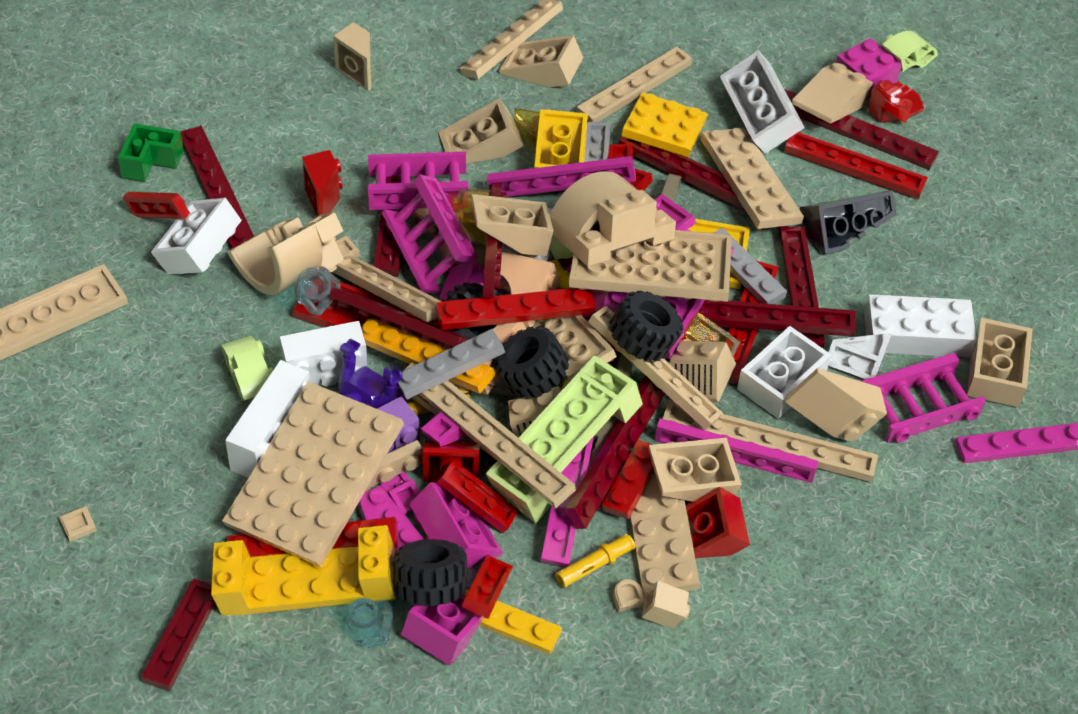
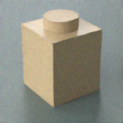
M657 581L645 593L642 618L666 627H676L681 621L686 620L689 614L690 605L687 604L689 592Z

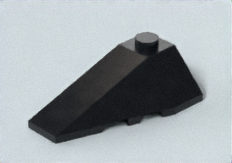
M893 190L800 207V211L804 216L802 226L805 227L806 235L822 255L847 249L850 247L849 241L854 237L858 239L865 236L864 231L870 226L878 227L896 215Z

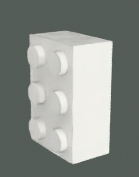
M226 198L191 201L187 205L190 214L185 219H176L154 247L151 253L167 274L201 273L209 267L211 260L222 250L223 244L235 233L236 227L242 221Z
M355 321L280 336L282 359L284 362L309 371L311 383L325 387L333 386L339 382L344 353L340 351V346L347 343L349 339L361 343L359 349L354 353L356 355L355 372L367 366L366 343L360 323Z
M789 326L741 370L737 390L779 419L791 407L785 403L784 398L816 368L827 371L831 354Z

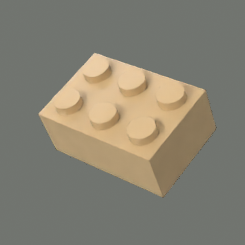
M985 318L980 319L976 329L977 341L971 355L967 396L974 398L984 396L987 401L1019 407L1027 389L1032 328Z

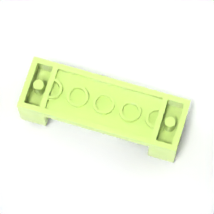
M594 355L523 432L519 439L559 472H562L612 415L626 423L641 407L643 403L637 384L634 380ZM499 461L486 473L494 491L533 522L537 523L552 506Z

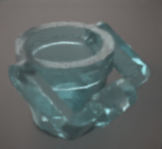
M323 266L320 269L308 268L299 275L294 289V296L312 315H321L334 300V298L329 297L332 287L340 288V284L327 268ZM320 301V302L318 303L319 305H318L317 307H315V306H314V303Z
M359 598L350 605L345 621V632L352 641L356 642L357 648H372L387 644L392 627V605L387 600L372 601L367 598ZM383 609V612L381 613V616H380L379 610Z

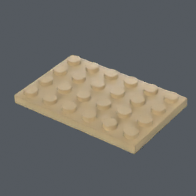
M675 230L673 240L654 246L647 240L610 251V260L589 267L576 255H573L569 287L581 290L594 289L606 292L627 293L642 290L645 293L648 291L660 297L672 296L684 299L728 302L732 235Z
M307 382L271 440L265 454L260 458L222 520L223 523L234 530L321 567L404 425L403 420Z

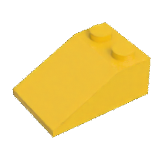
M540 109L534 168L584 162L588 114Z

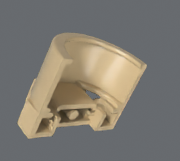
M596 172L577 180L560 196L550 215L553 235L588 267L610 260V251L643 240H647L653 246L673 240L675 237L676 221L664 211L657 210V202L643 190H637L623 177L612 172ZM598 220L600 233L598 231H589Z
M335 212L321 214L307 222L308 226H302L299 217L288 218L229 250L228 254L241 275L254 288L267 295H276L309 275L320 272L328 274L336 270V265L344 259L335 242V236L343 232V229Z

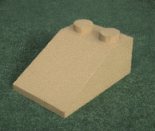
M574 35L523 42L508 54L499 72L505 76L545 87H564L570 84L583 59V55Z
M833 63L822 68L792 100V104L828 123H832L865 107L873 82L866 79L861 73L847 70L843 64Z
M500 98L439 131L445 152L466 151V164L503 158L524 146L512 114Z
M472 194L471 201L476 226L521 254L547 256L553 235V227L546 202Z
M816 368L784 398L785 403L828 434L846 441H856L887 414L880 387Z
M727 438L648 446L662 496L693 502L718 487L737 495L742 485Z

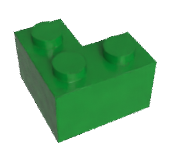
M133 123L118 156L122 178L146 182L153 165L177 168L184 152L181 131Z

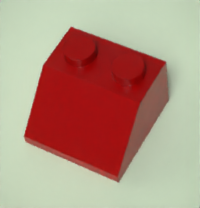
M331 150L303 156L304 189L317 217L321 214L331 213L340 199L339 190L343 189L341 178L338 173L342 172L339 159H334Z
M425 441L423 447V482L437 483L452 460H455L479 479L480 445L470 441H462L439 446L434 441Z
M718 487L686 505L695 558L731 556L750 546L741 501L736 495Z

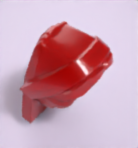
M880 80L870 92L871 98L868 109L873 117L882 123L902 121L906 124L909 117L924 111L920 95L914 89H910L899 81L891 83L889 80Z

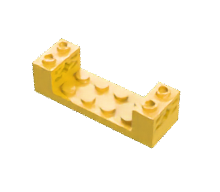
M388 526L358 528V546L331 549L321 567L289 553L250 557L243 540L214 543L211 595L222 616L396 599L393 566L395 548Z

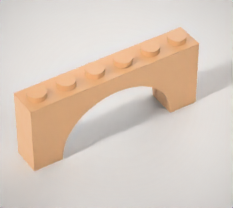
M502 251L500 288L510 295L555 290L558 287L559 276L557 275L554 263ZM535 320L498 324L493 331L500 342L503 343L508 340V337L515 335L517 331L521 329L526 330L527 327L533 326ZM496 358L483 363L494 368L496 374L481 392L488 395L493 385H496L499 380V374L494 365ZM451 382L454 386L461 387V388H465V387H462V386H460V385H458V384H455V383Z

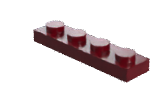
M196 579L191 581L141 676L143 683L171 691L215 605L211 595L212 584Z

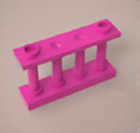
M466 151L368 155L369 177H376V184H368L369 210L403 209L418 195V188L415 183H411L410 176L419 175L435 178V175H450V181L439 182L452 207H469L468 181H460V174H466ZM401 176V183H386V177ZM424 202L419 208H428V207H427V205H426L425 202Z
M419 175L414 180L418 188V195L400 212L384 209L382 214L386 220V226L391 230L416 279L418 288L422 292L440 294L442 290L436 280L456 261L472 264L479 257L437 178ZM425 202L429 209V214L410 231L405 220ZM435 222L439 228V234L420 250L416 239ZM446 242L450 249V254L431 270L426 259Z
M955 353L862 380L864 383L880 387L887 411L885 417L890 424L885 438L887 443L896 440L897 442H904L912 435L963 419L974 420L981 414L986 399L984 396L972 400L969 399L954 376L960 361ZM938 379L945 381L959 404L947 407L931 382ZM915 386L923 388L936 411L924 414L908 389ZM892 393L900 395L913 418L900 421L885 396Z

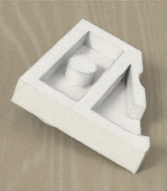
M885 333L833 339L828 352L831 354L828 366L864 379L875 377L892 334Z

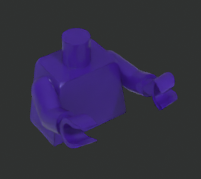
M349 339L347 343L340 346V351L344 353L338 384L341 395L376 409L403 396L402 390L398 388L402 372L393 364L392 372L386 367L384 368L383 377L367 366L355 372L356 355L354 353L359 349L361 343Z

